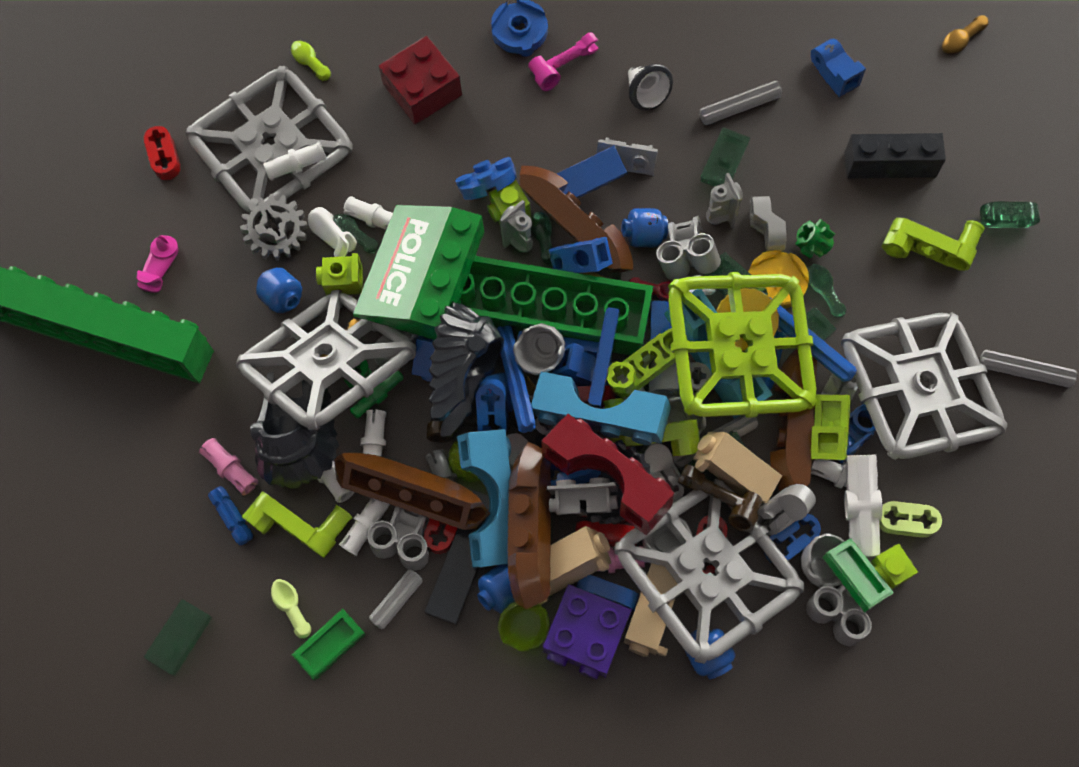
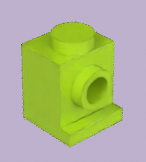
M352 253V256L322 258V266L316 267V280L318 285H322L326 296L331 294L332 290H341L345 294H361L363 290V266L358 253Z
M899 543L879 554L870 562L891 590L918 573Z

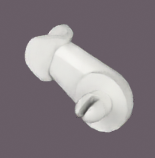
M322 207L311 210L308 215L310 229L335 249V257H344L348 252L356 248L357 241L350 232H342L334 223L333 215Z

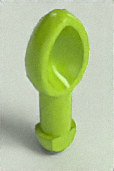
M304 41L292 43L291 52L299 64L308 65L316 73V77L322 81L330 78V69L316 58L315 50L310 44Z

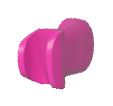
M160 235L152 241L150 253L143 271L138 270L137 285L141 290L149 293L160 292L163 284L162 277L179 251L178 243L173 237Z

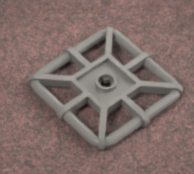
M279 66L278 69L268 72L238 93L234 91L228 95V100L196 120L186 130V136L191 146L211 169L212 177L217 182H221L239 206L249 214L250 211L247 205L252 204L256 207L259 205L257 198L261 197L264 199L268 175L263 162L286 155L288 150L294 149L297 151L320 141L325 153H331L326 157L327 160L319 161L305 172H290L295 179L273 193L275 200L279 201L282 195H285L287 199L301 188L305 190L310 187L311 181L342 161L348 154L352 153L353 143L350 142L348 135L328 113L324 102L321 99H316L299 77L291 70H288L287 66ZM277 81L272 106L254 116L244 102ZM287 83L291 85L308 105L306 110L291 120L282 110ZM236 108L248 121L233 132L205 130ZM318 117L336 138V141L306 139L299 129ZM275 137V144L270 145L266 143L263 145L266 138ZM204 142L234 144L241 154L226 164H221ZM247 164H250L258 173L251 200L231 177L232 174ZM269 196L264 199V202L269 201Z
M332 290L331 294L321 298L293 319H286L281 322L280 328L248 349L244 354L238 356L236 367L245 378L264 393V398L269 403L277 404L295 421L308 427L309 430H318L320 426L331 421L363 396L365 398L370 396L376 386L406 365L409 360L415 358L417 349L415 344L397 329L365 319H361L349 329L344 330L337 324L340 308L345 306L351 312H354L358 301L352 296L342 293L341 290ZM328 309L326 321L310 333H306L301 329ZM372 330L380 332L392 342L363 344L359 339ZM287 337H294L297 340L296 343L284 351L268 352ZM322 354L328 355L326 357H320V355ZM393 357L366 378L353 369L365 359ZM287 365L292 370L274 383H271L255 368ZM341 377H344L354 385L353 388L320 411L324 390ZM302 380H305L312 386L307 412L285 395L288 390Z
M953 312L949 314L935 313L910 319H904L903 317L894 318L890 323L860 328L846 333L841 340L846 359L857 369L854 378L860 390L858 397L861 404L866 405L879 439L885 450L888 451L887 456L894 460L897 458L909 459L942 450L947 453L956 451L959 446L992 439L1004 434L1007 428V422L1004 419L1001 407L986 377L988 373L986 366L980 363L964 326L958 320L959 316ZM941 325L942 329L935 346L919 350L911 331ZM952 333L968 366L966 368L954 370L945 349ZM894 335L899 338L905 354L893 356L867 340ZM858 352L884 366L892 384L873 388ZM920 376H922L924 381L929 380L931 385L928 388L921 384ZM960 380H974L986 409L966 398L959 383ZM897 395L905 413L895 439L878 402L879 398ZM958 409L983 423L986 427L956 434L946 411ZM932 415L940 433V438L905 446L916 419Z
M713 480L718 486L720 485L724 489L729 490V492L734 493L733 490L724 484L723 480ZM693 490L674 502L671 509L648 534L650 535L666 524L681 543L680 547L669 554L637 547L635 544L647 536L637 528H634L620 542L615 544L614 553L618 555L623 568L649 601L648 607L652 613H658L683 649L695 659V662L705 664L707 660L719 657L750 633L754 635L761 631L764 623L792 604L799 594L803 593L804 582L800 580L796 570L767 535L769 531L764 525L760 526L756 522L753 530L749 532L751 535L732 546L719 529L721 501L716 499V497L710 496L707 529L692 537L678 516L710 496V494L708 495L701 490ZM757 542L785 579L752 572L739 554ZM635 560L665 566L678 584L661 595ZM704 562L711 563L715 567L716 576L712 573L705 574L702 571L705 566ZM746 585L783 592L755 613H751L736 594ZM682 593L687 595L699 611L696 641L668 605L669 602ZM725 601L741 623L709 645L711 610Z

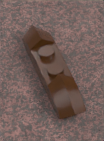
M521 166L520 187L523 192L575 241L583 242L607 237L613 264L605 267V269L610 273H623L634 270L629 246L614 224L603 230L601 227L604 223L593 212H590L588 215L579 208L582 203L570 191L566 195L563 193L568 182L561 176L544 168Z
M796 349L785 360L780 370L803 389L798 349ZM812 357L816 381L817 360L814 357ZM775 384V392L783 396L780 400L793 399ZM815 405L812 409L799 412L778 413V416L783 417V428H778L776 446L781 447V450L770 452L771 467L782 475L777 484L779 491L794 484H801L806 487L810 484L812 426H814Z
M530 442L526 443L513 463L509 480L508 503L509 581L515 603L524 609L531 608L545 601L550 594L551 512L549 510V499H551V494L547 490V486H551V462L542 456V448Z
M341 453L334 459L336 479L341 488L463 530L477 528L490 514L477 495L449 479L372 454Z

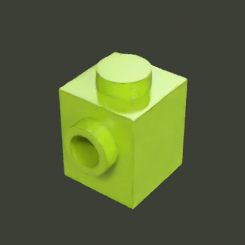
M516 180L499 191L495 189L489 192L490 205L487 208L494 222L498 221L500 224L503 212L510 206H516L522 200L525 202V213L531 219L530 202Z

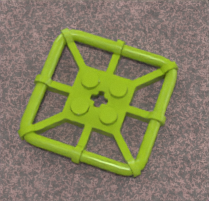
M730 272L728 276H694L674 279L669 284L668 301L673 342L670 344L671 352L675 353L680 398L685 407L684 411L689 416L692 414L701 417L745 415L747 418H754L758 414L799 412L812 409L816 404V381L811 353L813 337L808 332L803 293L798 284L800 280L794 275L792 277L783 274L740 275L739 272ZM782 287L763 311L743 312L741 288ZM728 288L731 312L714 313L689 290ZM790 294L796 337L774 338L771 315L787 295ZM682 302L705 321L708 341L690 342L686 340ZM740 338H743L748 344V348L745 350L746 353H743L740 347H735V342ZM775 349H798L803 389L778 369ZM709 352L712 374L699 391L693 395L688 353ZM769 377L793 399L757 401L754 395L752 378ZM720 379H740L742 402L702 404L705 397Z

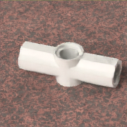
M846 455L847 490L844 494L846 520H849V539H853L865 556H877L880 554L879 520L882 519V497L877 484L876 455Z

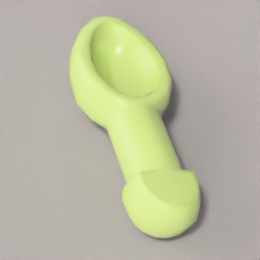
M275 580L271 588V597L275 606L287 614L295 629L294 633L296 636L303 639L307 638L311 634V626L309 622L306 623L297 606L298 594L296 589L285 580Z

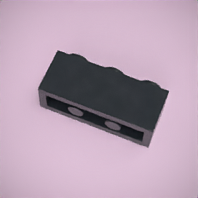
M943 133L851 134L844 152L847 179L937 177L946 161Z

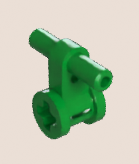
M366 359L353 368L364 378L372 374ZM398 370L376 386L370 396L367 398L363 397L350 409L351 414L359 419L373 405L382 403L388 397L387 393L404 379L402 373ZM344 378L346 385L350 389L353 388L354 385Z

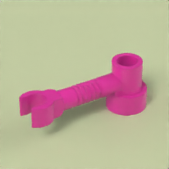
M592 32L587 33L581 40L577 41L575 46L547 61L541 56L533 58L529 62L528 68L534 74L535 82L543 91L553 89L561 78L556 70L557 68L579 56L595 53L599 49L595 44L598 41L596 36Z

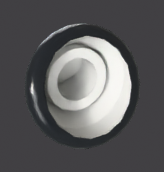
M651 64L642 67H632L628 71L629 99L634 107L644 111L652 110L667 100L673 88V76L667 67L661 64Z

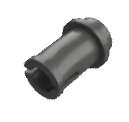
M443 449L434 450L433 454L435 457H432L431 453L425 456L432 474L457 483L458 476L452 472Z

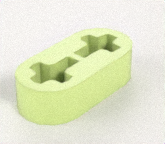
M897 501L883 504L882 519L879 520V528L883 532L922 538L932 536L942 525L941 514L936 508L929 505ZM892 510L894 511V516L905 518V520H898L894 525H891L890 519L884 518V515H887ZM923 514H926L927 520L932 521L933 524L925 529L922 522L912 521V519H919Z

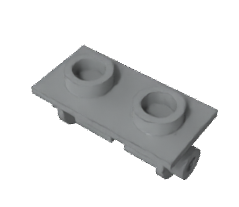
M608 137L605 140H598L596 154L615 145L626 171L653 176L658 149H654L653 145L645 146L632 143V146L626 145L627 142L610 140Z
M729 173L725 176L724 184L715 186L711 190L710 207H708L706 219L714 225L728 221L732 228L735 225L737 214H739L743 193L740 185L737 182H733Z
M523 200L516 206L508 207L503 212L500 226L504 248L511 244L519 252H528L533 247V241L530 237L532 222L525 213V202Z
M608 478L589 479V484H576L575 480L556 481V486H547L550 494L555 495V499H549L550 512H556L557 515L581 514L580 501H586L587 513H611V509H618L617 495L611 496V492H618V488L615 482L609 483Z

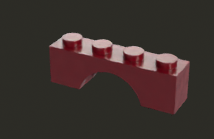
M567 414L542 440V456L566 475L579 470L593 469L611 476L619 485L623 496L620 516L646 536L671 509L674 492L670 485L663 479H655L647 473L638 460L627 458L619 452L617 446L607 438L602 439L596 435L584 420H576L570 414Z

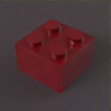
M428 36L423 37L378 65L383 85L415 125L462 96L460 75Z

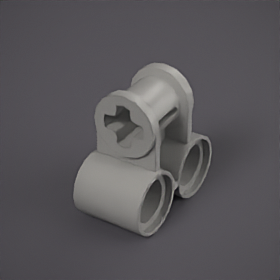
M699 216L693 217V220L679 224H674V222L668 223L670 241L661 244L656 254L668 279L674 280L686 277L691 267H694L696 271L702 274L714 272L719 267L721 259L714 240L710 235L703 233Z
M395 507L390 523L387 521H377L368 529L367 540L372 552L378 558L386 559L394 556L398 551L400 561L406 569L413 571L421 570L429 561L427 543L422 536L430 518ZM386 534L392 537L386 545H377L375 543L376 539L381 535ZM416 546L422 549L417 557L410 558L405 555V552L410 547Z
M843 584L838 589L831 586L821 587L807 602L806 610L808 616L813 621L821 624L833 620L835 622L833 626L834 636L839 643L845 646L856 645L872 629L870 617L866 612H863ZM818 599L827 600L831 604L832 611L822 610ZM846 621H852L857 625L859 629L858 635L852 634L847 630Z

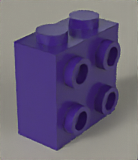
M568 584L543 645V652L548 654L547 660L566 667L567 662L580 667L578 671L580 674L595 680L598 679L599 675L606 678L628 622L631 609Z

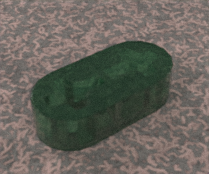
M995 201L982 205L979 210L981 224L985 227L1026 228L1040 222L1039 205L1035 202Z

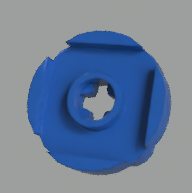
M517 0V3L509 5L506 2L500 5L492 16L493 41L507 52L520 54L521 56L532 55L534 50L539 48L547 38L548 20L545 17V12L540 5L531 0ZM521 23L525 24V29L516 30L513 26L514 24L518 26Z
M506 157L493 164L489 160L479 162L473 166L474 172L460 176L455 182L465 200H473L487 196L486 190L496 187V190L499 191L505 188L517 178V174L511 157Z

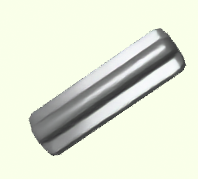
M407 570L370 615V621L378 628L384 629L421 585L422 578L413 570Z

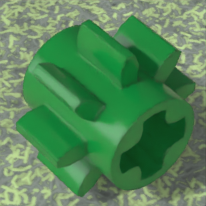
M819 219L816 224L809 220L798 229L795 245L801 248L800 252L811 259L815 254L821 258L832 249L835 233L829 229L830 225Z

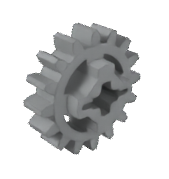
M269 194V201L266 202L261 197H258L259 205L255 207L252 204H248L250 215L242 214L241 216L242 220L247 223L240 226L241 232L247 234L243 238L245 244H252L250 249L253 254L261 250L262 258L265 260L269 254H273L275 260L279 261L281 253L290 258V249L294 248L299 251L301 247L298 240L306 241L307 238L306 234L301 231L308 229L307 221L302 220L305 217L304 211H296L297 203L295 201L287 204L285 195H282L279 201H276L273 194ZM273 210H280V211H283V212H282V213H279V212H276V211H273ZM261 215L260 223L255 225L256 220ZM269 219L279 227L280 236L270 228ZM293 226H295L292 236L287 240L288 231L292 230ZM268 241V242L274 243V244H276V245H268V244H265V242Z

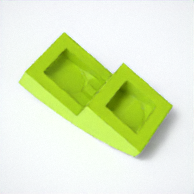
M816 395L815 426H812L811 459L846 460L850 420V395Z

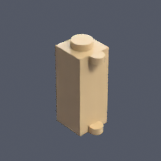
M708 432L698 443V451L693 458L696 461L695 468L700 472L708 470L741 496L746 491L755 492L762 498V503L769 501L782 477L781 474L727 432Z
M585 526L550 545L549 596L566 588L568 584L571 585L598 570L604 572L609 569V564L612 563L608 553L610 545L604 534ZM547 598L545 601H543V602H541V603H539V604H540V605L544 604L545 602L548 601V598Z
M651 563L647 577L661 595L678 584L665 566ZM641 592L624 643L630 645L629 651L644 657H648L649 653L666 656L668 649L659 645L666 624L657 612L652 613L648 607L649 601ZM675 599L668 603L671 609L673 607Z

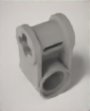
M655 361L650 363V369L656 366ZM676 362L649 382V393L664 395L667 398L680 395ZM689 362L693 395H695L694 391H699L711 376V371L703 363ZM693 379H698V385L694 384Z

